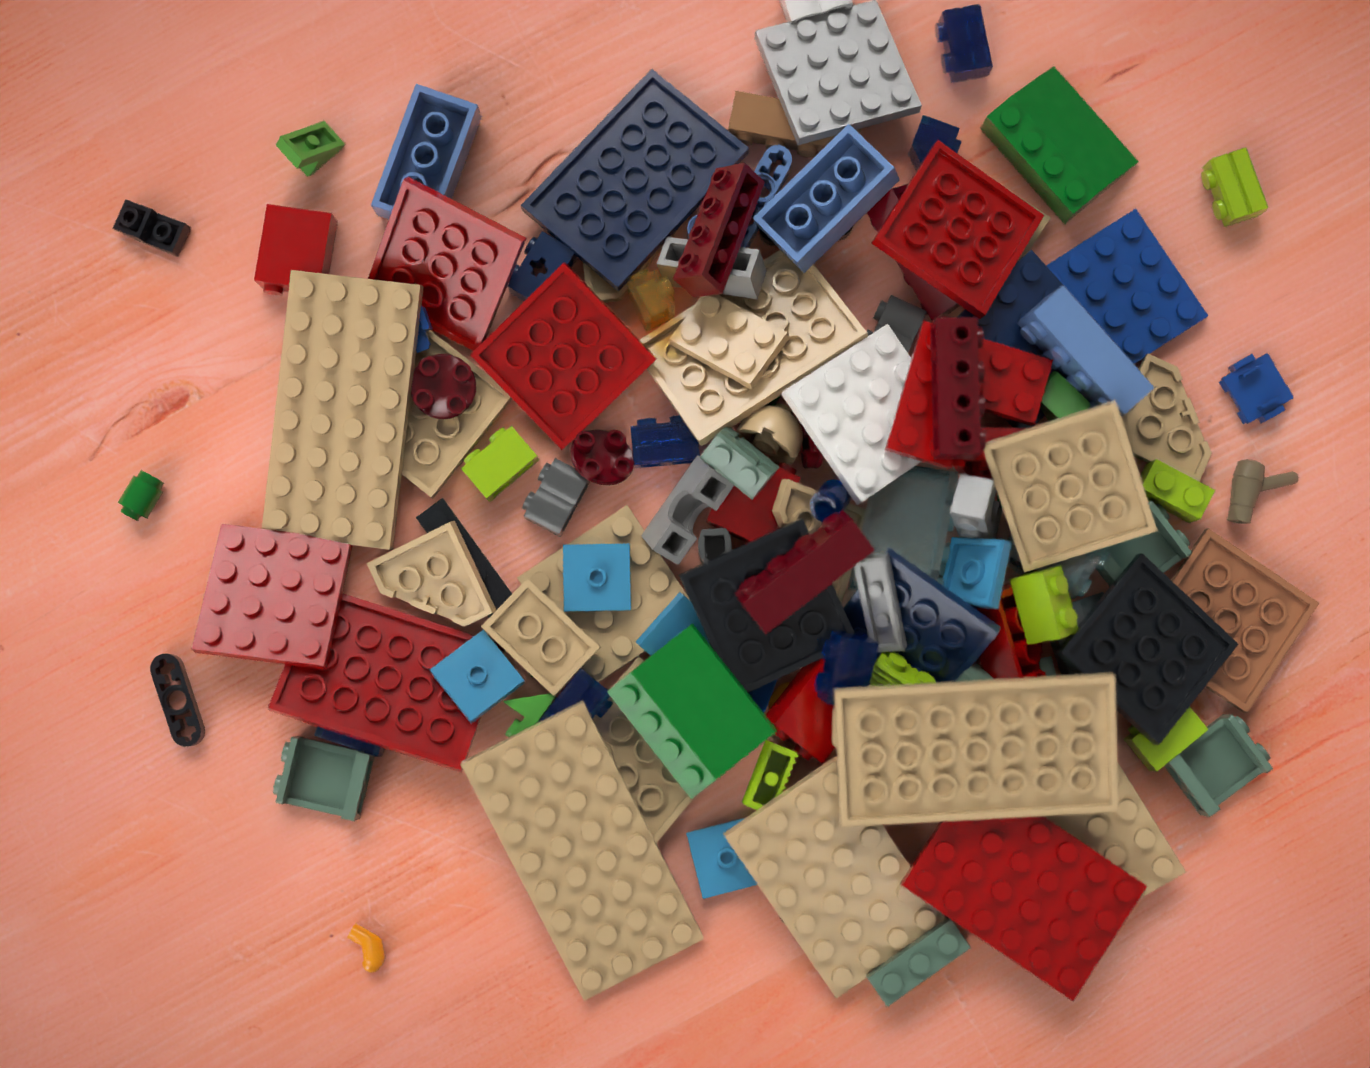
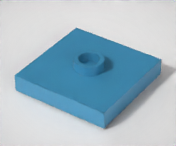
M952 537L942 585L972 607L998 609L1012 543L1002 539Z
M630 543L563 545L564 612L631 611Z
M680 592L636 640V643L652 656L693 623L710 644L691 601Z
M484 629L430 669V673L471 724L525 683L522 676Z
M746 817L686 832L703 899L758 885L723 834Z

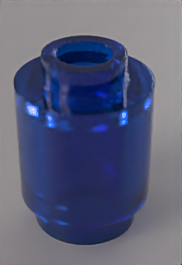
M828 480L812 496L810 500L811 513L815 519L823 522L828 516L840 513L842 510L844 511L851 501V496L841 481Z

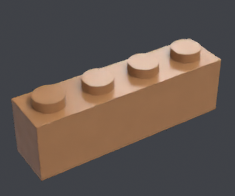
M735 91L728 131L746 146L757 143L765 145V148L768 149L773 145H781L789 150L797 151V154L801 156L815 157L835 137L831 136L797 145L778 98ZM861 129L856 130L859 134L861 133Z

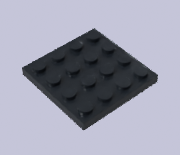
M803 518L797 519L679 574L711 647L747 692H751L858 642L833 584L829 585L767 634L762 631L734 594L746 579L759 575L767 568L768 563L772 559L785 555L794 548L798 539L809 534Z
M1140 553L1127 565L1078 625L1077 631L1069 636L1056 654L1078 675L1113 673L1115 675L1116 710L1153 745H1158L1164 740L1234 651L1238 643L1143 553Z

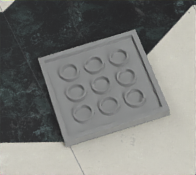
M877 0L852 5V8L848 9L844 7L817 14L794 23L790 21L755 30L754 39L797 145L835 136L848 124L857 130L920 113L922 104Z

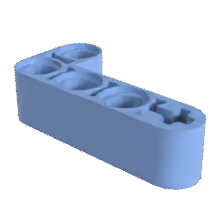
M773 145L764 152L754 171L765 182L764 187L769 190L770 194L766 197H759L752 217L781 190L789 176L792 155L785 146ZM777 159L781 160L782 165L777 166L773 177L770 176L771 164L775 163ZM698 214L695 215L694 217H692L691 220H690L689 223H688V226H687V238H688V239H689V233H690L691 229H692L693 226H694V223H695V221H696V218H697ZM755 221L748 226L741 247L749 248L757 234L759 227Z

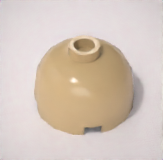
M780 403L775 405L767 404L756 410L740 422L736 431L739 434V438L743 437L759 451L769 455V459L775 464L782 462L792 465L803 442V431L799 421L792 415L793 412L789 407Z

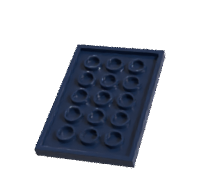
M651 69L521 204V209L556 240L565 244L574 252L575 256L619 292L664 244L665 239L671 237L701 205L716 168L739 164L749 154V147Z

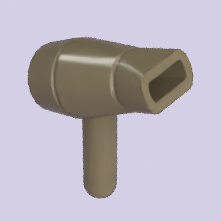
M1250 459L1238 461L1232 478L1231 505L1227 521L1250 524L1253 508L1260 492L1296 484L1299 479L1297 473L1287 472L1264 477L1265 466L1260 462Z

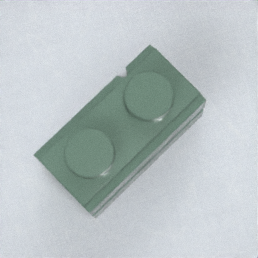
M725 427L718 432L700 458L750 499H753L765 487L779 469V466L743 437L739 438V434L735 430Z

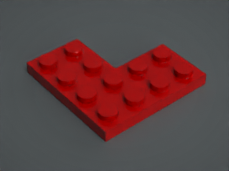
M924 320L920 327L884 450L950 470L954 459L933 460L931 322ZM983 339L982 348H978V360L984 364L983 382H979V395H984L985 412L1033 426L1037 419L1053 360Z

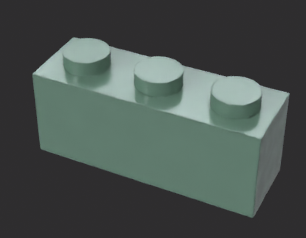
M944 915V921L866 975L887 1007L971 948L953 921L946 915Z

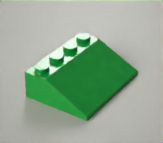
M1054 66L1014 93L986 116L980 128L1064 224L1070 221L1139 162Z
M693 623L607 691L691 799L778 731Z

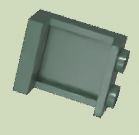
M1153 501L1148 502L1157 528L1156 532L1085 553L1109 587L1137 554L1143 553L1163 573L1180 560L1192 554L1188 548L1190 545L1189 540L1180 530H1174L1168 522L1170 517L1167 511L1160 504H1154Z
M1223 714L1207 726L1208 731L1164 766L1202 816L1211 817L1220 810L1219 804L1259 774L1268 773L1273 769L1268 762L1271 759L1268 752L1259 743L1255 744L1248 735L1250 729L1239 716L1234 717L1232 714Z
M291 737L290 742H286L282 750L281 761L285 762L283 773L276 777L273 787V794L277 795L276 803L290 804L341 816L342 819L351 821L359 820L375 754L304 737Z

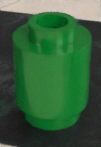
M140 470L137 477L133 475L117 502L123 506L120 512L136 521L141 516L148 519L163 493L161 488L164 482Z

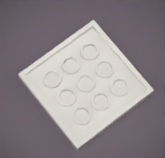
M888 324L781 393L856 505L921 462L884 450L911 361L910 355Z

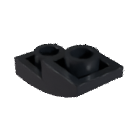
M125 199L112 229L179 257L191 227L186 223L161 215L151 208Z

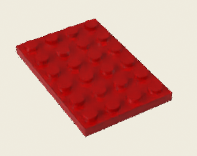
M342 594L327 670L285 664L268 709L271 712L462 773L461 762L468 757L481 717L471 724L430 673V669L475 635ZM494 642L497 645V647L501 650V652L504 654L505 649L502 648L497 642Z
M1044 816L940 821L900 882L901 886L1073 1002L1147 888V885Z

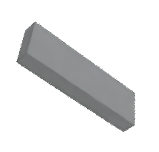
M889 553L870 554L854 566L871 651L872 653L904 651L907 643Z

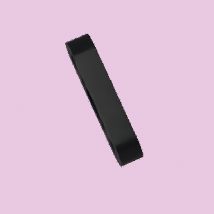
M160 654L153 659L150 665V672L171 736L175 743L180 746H195L203 740L205 726L184 663L174 654ZM165 660L167 663L175 665V669H172L170 674L172 680H180L181 685H172L165 689L164 684L171 683L167 674L160 673V669L164 667ZM177 690L182 691L186 696V704L179 710L172 708L169 703L170 695ZM191 711L192 716H187L185 719L188 726H195L196 732L191 734L192 740L181 736V731L185 729L183 719L175 720V715H183Z

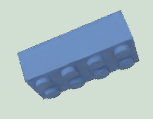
M419 84L415 85L371 203L377 216L386 219L390 218L402 181L407 177L452 199L482 118L477 104Z
M848 124L753 217V220L760 230L805 273L900 180L895 167Z
M1064 285L1047 295L1017 322L1021 327L1020 333L1023 338L1032 345L1036 344L1044 353L1042 357L1053 360L1051 368L1054 370L1058 369L1066 380L1089 401V408L1115 400L1120 415L1123 416L1154 389V386Z

